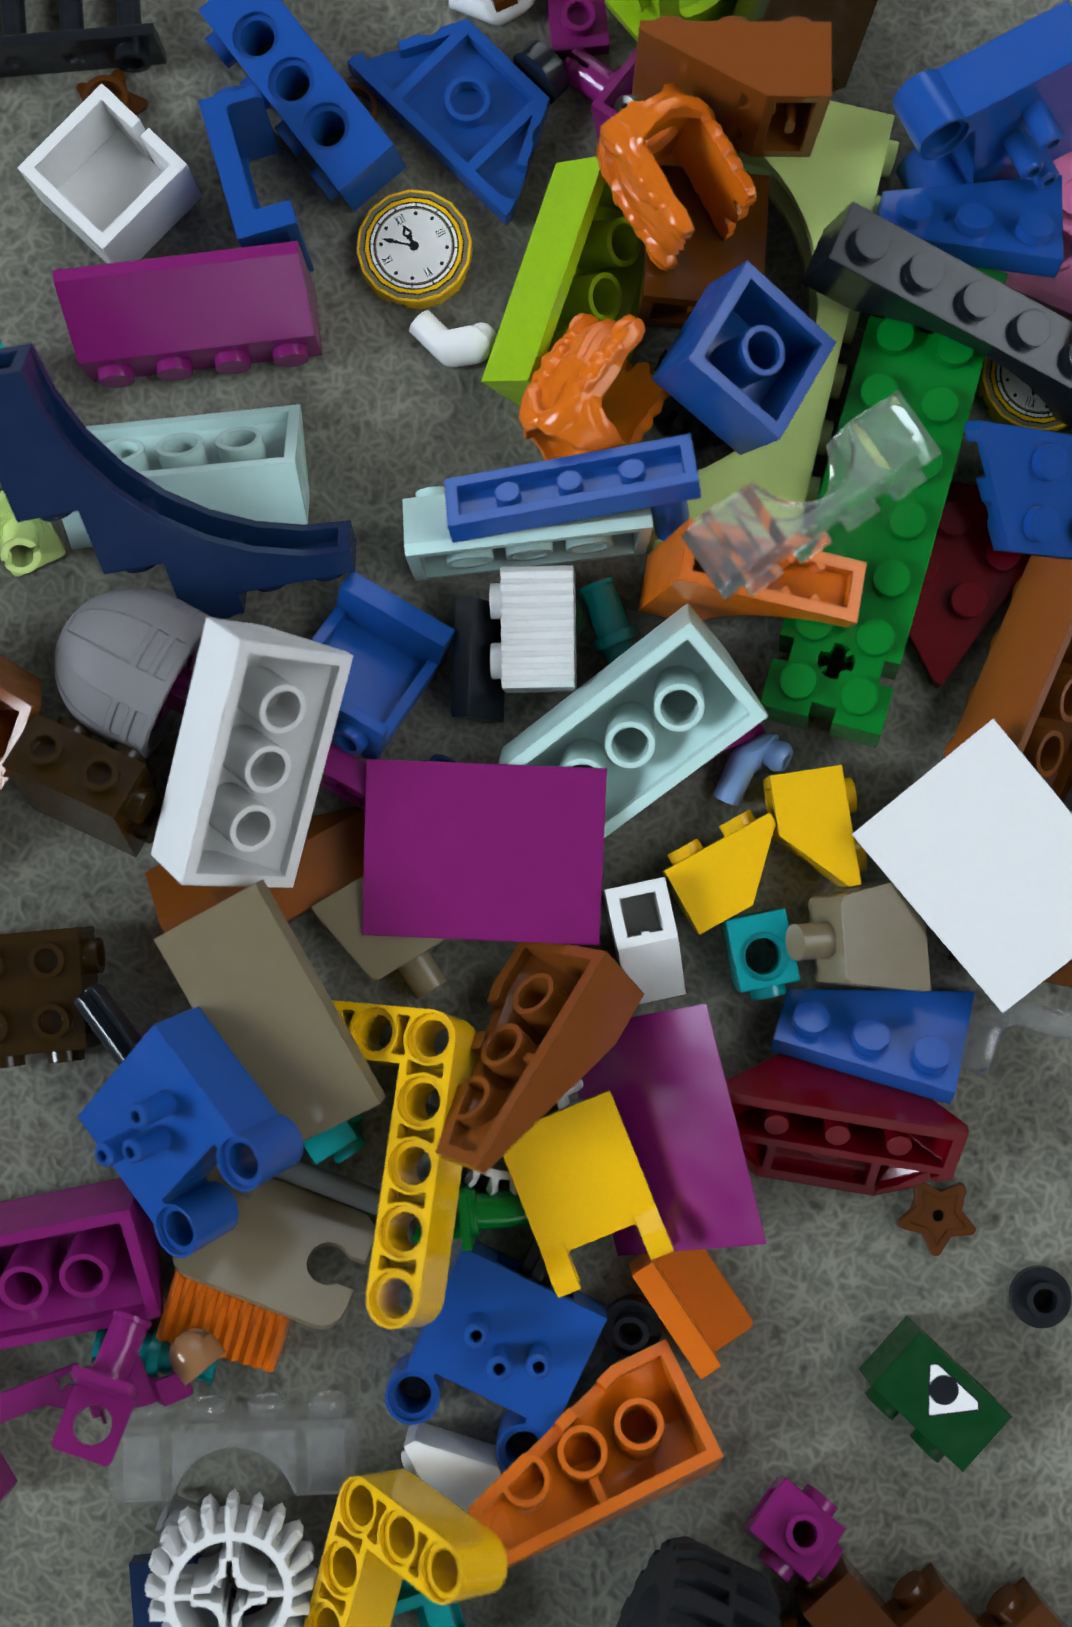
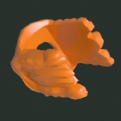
M674 83L664 84L662 92L646 101H630L627 107L600 125V138L595 152L600 172L612 191L614 204L622 210L625 220L634 228L636 236L645 244L650 260L661 270L669 271L675 268L678 264L675 255H679V250H684L685 239H690L695 229L686 209L674 195L659 166L668 164H679L682 166L694 190L699 195L704 208L709 213L714 226L724 240L734 234L737 222L747 216L749 207L756 201L757 192L752 179L743 170L742 161L737 156V152L728 137L724 134L722 126L716 122L713 109L699 97L686 95Z
M579 313L573 317L566 333L555 342L552 350L542 356L541 367L533 373L532 381L527 386L521 399L518 418L524 431V439L531 438L540 449L544 460L640 443L643 439V434L652 428L653 418L662 412L663 402L670 395L651 379L654 373L649 363H637L633 367L625 359L642 340L646 331L644 323L640 318H635L630 314L625 315L617 322L608 318L599 322V319L592 314Z

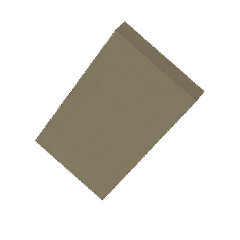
M263 879L154 939L193 1008L199 1006L276 1111L288 1117L296 1124L302 1135L303 1142L379 1105L386 1097L384 1091Z

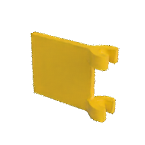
M610 1090L543 1116L503 1155L541 1251L557 1298L581 1289L580 1278L569 1252L572 1249L616 1231L636 1225L651 1260L674 1251Z

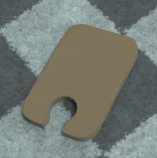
M218 1167L214 1168L206 1179L208 1181H217L225 1185L232 1192L239 1210L238 1223L232 1231L188 1257L176 1258L173 1256V1263L178 1273L187 1279L311 1328L322 1330L331 1328L339 1323L348 1308L354 1290L338 1283L326 1285L315 1281L308 1272V1259L319 1248L331 1246L343 1251L348 1259L365 1265L372 1250L375 1235L374 1224L370 1218L361 1211L276 1178H272L256 1187L252 1196L248 1199L241 1196L242 1191L231 1187L224 1179L220 1178Z

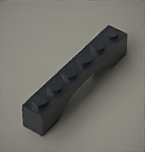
M855 202L850 203L824 228L802 279V284L852 311L879 315L913 324L946 336L978 351L1009 370L1027 384L1047 405L1055 419L1072 427V321Z

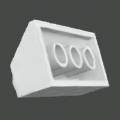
M206 617L151 855L181 885L249 887L263 879L267 887L293 888L354 655L347 651L264 625Z

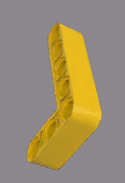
M332 1000L367 1063L399 1067L366 1290V1307L370 1317L379 1326L386 1329L425 1326L433 1322L441 1313L445 1300L462 1174L461 1165L444 1160L435 1152L457 1087L471 1077L477 1055L471 1050L476 1032L467 1021L434 1009ZM390 1023L392 1026V1036L387 1046L382 1049L380 1046V1035L384 1027ZM447 1028L449 1032L447 1047L437 1056L434 1049L436 1036L441 1030ZM437 1089L440 1095L439 1109L432 1118H429L426 1113V1101L432 1091ZM427 1152L431 1160V1170L426 1180L421 1182L417 1175V1164L421 1156ZM416 1216L422 1226V1236L420 1242L414 1248L408 1238V1228L410 1222ZM405 1282L410 1286L413 1298L411 1308L407 1313L402 1310L399 1303V1292Z
M396 1469L349 1477L343 1483L338 1495L309 1603V1615H306L303 1627H390L403 1578L427 1598L439 1605L494 1593L502 1587L507 1576L508 1562L505 1548L494 1532L408 1470Z

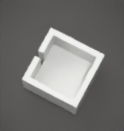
M102 83L17 167L38 198L107 264L140 260L203 197L187 163L150 128L145 130L141 120Z

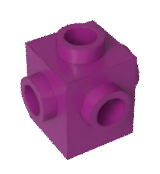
M776 1477L741 1526V1529L762 1547L757 1558L786 1583H788L793 1574L799 1580L809 1583L815 1575L824 1579L837 1564L844 1550L838 1541L846 1528L833 1518L837 1507L811 1485L807 1484L803 1491H801L786 1477ZM798 1522L802 1528V1537L798 1543H795L792 1531Z

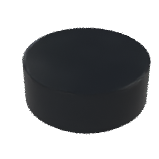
M531 40L514 55L513 63L550 98L549 105L555 102L568 89L569 79L567 70L559 56L547 44Z

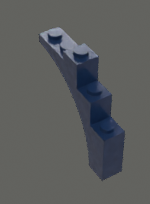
M32 342L0 348V485L17 522L37 518L47 522L57 521L67 517L72 512L78 511L104 574L120 571L140 573L153 568L155 565L164 564L177 599L217 619L227 620L234 615L245 613L248 591L271 592L282 588L286 584L314 579L318 581H331L341 577L343 574L355 572L356 538L351 520L305 525L255 521L208 509L169 492L122 462L84 426L55 388Z

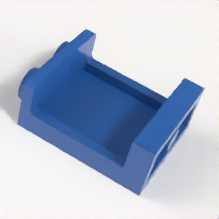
M252 85L245 88L230 86L219 90L213 97L199 100V106L227 205L241 248L298 241L309 272L314 271L309 250L291 200L265 207H260L249 163L255 159L280 153V149L258 86Z
M356 572L350 573L341 584L336 607L311 640L354 655L332 741L338 748L348 754L362 755L367 759H378L443 665L455 630Z

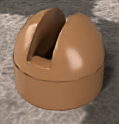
M191 1328L182 1332L174 1340L170 1347L169 1361L176 1375L186 1386L220 1358L226 1350L216 1337L206 1329Z

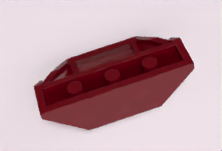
M779 1054L726 1080L748 1170L760 1177L871 1196L913 1188L931 1179L936 1183L951 1180L969 1135L968 1125L933 1099L783 1054Z

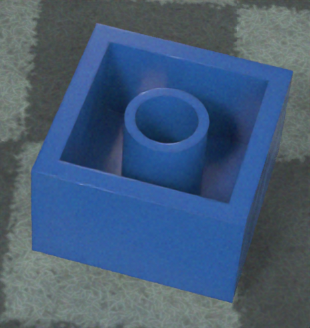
M746 261L708 284L651 379L733 450L742 455L781 439L835 346L836 341L749 261Z

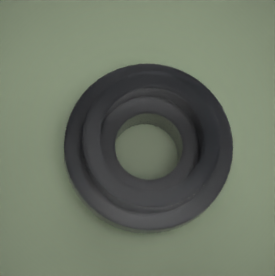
M1042 1265L1029 1266L1021 1270L1011 1282L1009 1288L1011 1308L1019 1319L1031 1327H1053L1060 1323L1070 1310L1072 1301L1070 1287L1064 1277L1050 1267ZM1041 1289H1049L1051 1294L1049 1303L1041 1308L1035 1307L1033 1298L1036 1292Z
M628 1294L614 1300L606 1308L607 1321L602 1332L607 1343L617 1352L631 1356L660 1341L663 1323L647 1298L637 1294ZM625 1323H634L641 1328L642 1332L628 1333L621 1326Z

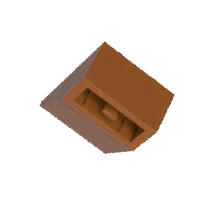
M672 15L662 16L654 21L640 20L632 95L642 101H646L662 92L664 84L674 83L686 95L699 97L713 109L716 122L722 126L724 134L728 137L733 148L750 157H810L832 97V22H812L810 19L801 16L788 17L781 21H749L740 16H727L717 21H686L679 16Z

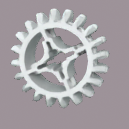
M236 1489L228 1494L226 1506H220L211 1493L203 1499L201 1513L187 1505L180 1512L179 1526L169 1524L163 1530L160 1538L162 1546H157V1549L153 1550L148 1564L152 1573L147 1577L145 1592L147 1597L153 1598L148 1610L150 1621L163 1622L161 1627H302V1615H309V1603L318 1569L314 1564H311L315 1551L312 1541H300L304 1530L301 1520L298 1519L283 1524L286 1515V1508L283 1502L267 1512L262 1509L264 1497L261 1492L254 1495L251 1505L240 1504V1496ZM223 1542L222 1549L215 1555L199 1557L198 1564H186L202 1549ZM247 1544L260 1549L266 1555L255 1553ZM229 1561L232 1562V1577H235L237 1586L235 1599L232 1597V1583H229L227 1573ZM268 1597H275L263 1609L242 1617L244 1611L249 1607L266 1604Z

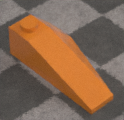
M664 1339L611 1365L596 1380V1383L571 1408L569 1407L555 1421V1424L526 1453H523L467 1510L470 1516L494 1532L501 1540L507 1555V1568L702 1478L718 1469L724 1455L667 1340Z

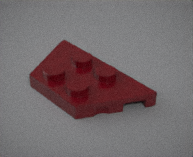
M957 482L950 483L907 639L913 645L927 672L925 675L929 683L935 688L942 686L1013 589L1016 581L1023 575L1031 556L993 551L987 527L988 510L981 501L978 486Z

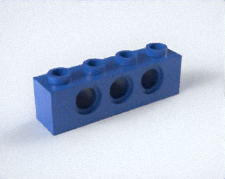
M209 0L198 10L213 30L205 40L228 69L236 62L248 75L240 82L243 88L252 85L258 86L266 110L272 106L282 119L274 127L296 157L300 156L305 150L317 164L309 174L331 202L341 195L353 212H355L407 167L392 141L281 0ZM274 42L267 53L256 56L257 51L262 45ZM309 86L307 93L301 99L290 101L292 93L297 88ZM336 130H345L342 139L337 144L329 147L324 146L325 139L330 133Z

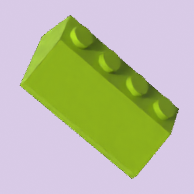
M596 156L555 164L481 382L520 406L527 386L532 381L533 373L541 367L542 356L550 352L555 342L563 337L574 316L579 313L592 314L599 319V322L606 318L617 322L625 315L630 314L637 318V303L642 287L645 244L636 236L634 228L625 220L622 210L614 204L612 191L600 172ZM635 348L625 358L629 362L632 359Z

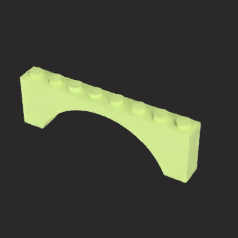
M830 100L810 157H750L739 152L738 157L742 161L743 170L751 174L770 176L769 198L783 216L794 237L802 259L804 272L807 270L824 228L850 203L855 202L877 214L881 196L877 195L880 177L889 178L899 146V141L890 140L895 115ZM807 287L809 317L836 341L835 346L780 440L742 455L733 451L717 462L697 470L701 498L687 500L690 519L805 546L807 534L798 532L803 511H813L821 481L820 477L812 476L816 455L825 456L834 426V421L825 419L829 399L838 400L847 370V365L838 363L842 343L851 344L860 312L852 311ZM654 524L647 552H652L663 542L656 536Z

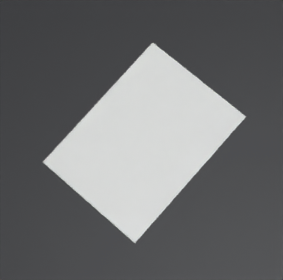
M994 719L989 721L852 833L853 837L1002 1013L1072 959V813Z

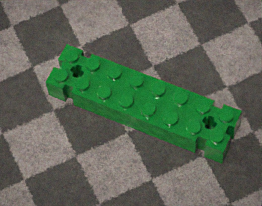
M974 267L1003 284L1006 283L1008 273ZM879 315L869 316L804 546L867 562L858 620L856 624L846 628L822 622L784 617L779 634V651L790 654L788 661L772 659L760 701L768 714L766 720L804 730L807 728L810 716L832 721L829 736L874 748L877 747L894 690L892 687L880 685L879 681L881 677L895 680L901 665L964 436L965 422L969 418L985 356L978 351L935 332H933L934 334H927L923 331L930 330ZM831 660H839L844 663V670L840 672L838 679H831L826 676L827 665L830 664Z

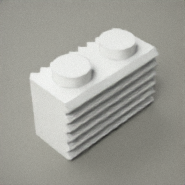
M574 566L501 567L500 583H490L489 591L491 619H501V643H491L490 646L491 678L501 679L502 689L506 693L574 692L577 690L576 574Z

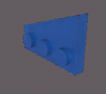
M1062 175L1058 176L1057 181L1053 185L1045 189L1037 188L1032 179H1011L883 191L877 215L972 267L1055 278L1064 260Z
M787 989L770 1051L950 1104L956 1093L975 991L922 992Z

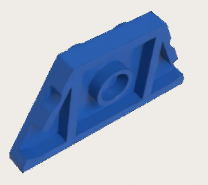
M464 19L443 26L432 35L418 34L397 41L398 50L366 60L363 52L354 55L347 61L350 74L359 83L364 84L376 96L377 101L499 220L507 225L513 219L549 113L550 98L471 21Z
M988 421L965 422L964 432L967 442H977L985 473L977 477L976 481L981 501L988 510L987 527L993 551L1072 560V435Z

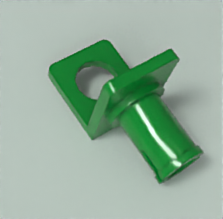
M461 1176L453 1239L461 1238L463 1252L473 1251L476 1238L481 1235V1230L525 1225L530 1227L518 1194L515 1197L510 1190L498 1191L492 1196L487 1192L477 1193L476 1187L469 1188L468 1184L464 1182L466 1176ZM416 1227L411 1240L412 1243L420 1242L422 1228Z

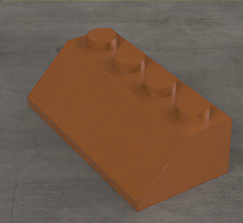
M1031 555L1023 575L1014 585L1012 601L1000 629L995 632L991 639L989 655L977 683L972 686L968 693L966 709L954 737L949 740L945 747L943 759L989 721L994 719L1063 803L1072 783V561Z

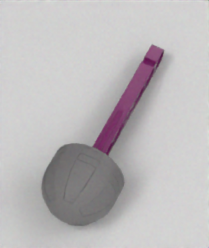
M123 588L88 600L66 622L55 650V679L66 707L77 721L92 733L112 744L118 742L129 746L140 753L145 759L148 758L165 738L178 715H184L206 617H213L167 593L148 588ZM330 744L319 787L365 811L366 762Z

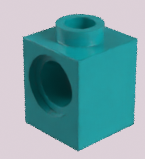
M774 908L735 916L720 923L734 990L741 993L749 991L751 1000H761L784 995L787 993L785 983L801 980L797 961L791 959L786 949L785 937L789 924L785 908ZM764 938L770 942L774 949V960L766 970L754 972L747 965L745 958L746 950L754 940Z

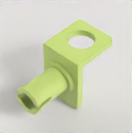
M4 491L0 492L1 561L6 563L5 567L14 576L18 577L30 573L66 554L65 545L51 522L42 521L40 518L17 522Z

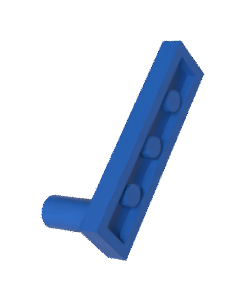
M691 434L444 479L447 527L453 543L651 507L655 534L661 541H664L690 518L687 500L701 498Z

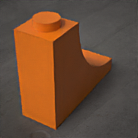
M689 518L647 555L637 612L669 618L681 607L689 603L702 620L724 616H774L810 620L847 628L856 624L858 620L867 562Z

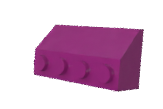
M298 241L52 270L54 286L78 364L94 382H99L106 387L119 388L130 386L135 383V377L157 375L163 380L179 381L190 378L193 375V370L215 368L220 373L237 374L248 371L252 363L274 361V364L281 367H296L306 364L311 356L323 355L315 286Z
M122 1178L0 1202V1350L109 1328L114 1310L133 1314L145 1320L161 1318L163 1302L159 1240L156 1237L154 1223Z

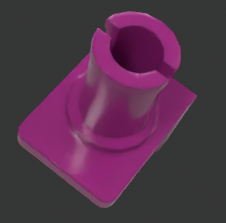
M576 47L571 51L572 56L579 60L578 63L569 56L564 61V66L568 73L569 86L594 101L591 104L598 139L600 138V125L618 113V111L614 110L616 100L620 96L632 94L637 47L618 70H614L588 54L582 47Z
M118 1310L113 1312V1319L93 1366L86 1365L83 1368L74 1365L70 1375L76 1384L51 1442L55 1450L102 1466L112 1464L139 1397L138 1390L133 1385L134 1381L129 1379L145 1335L152 1325L151 1322L141 1317ZM100 1406L111 1415V1431L98 1444H83L74 1433L75 1419L85 1408Z

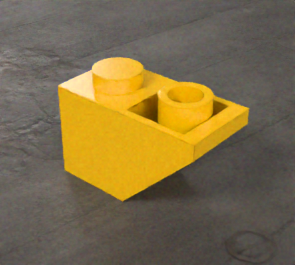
M842 765L771 775L763 779L762 787L767 813L770 812L776 821L772 839L836 886L850 887L862 885L860 872L867 870V855L864 848L852 835L853 829L850 813L857 812V794L852 778H844Z
M749 809L721 824L719 828L724 837L703 848L699 839L696 838L667 854L672 865L660 872L665 877L669 889L695 934L700 935L753 906L776 821L770 812L755 819Z

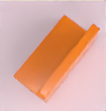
M706 1249L670 1252L653 1260L650 1259L649 1254H640L629 1262L633 1279L699 1378L702 1380L721 1367L716 1351L753 1326V1320Z

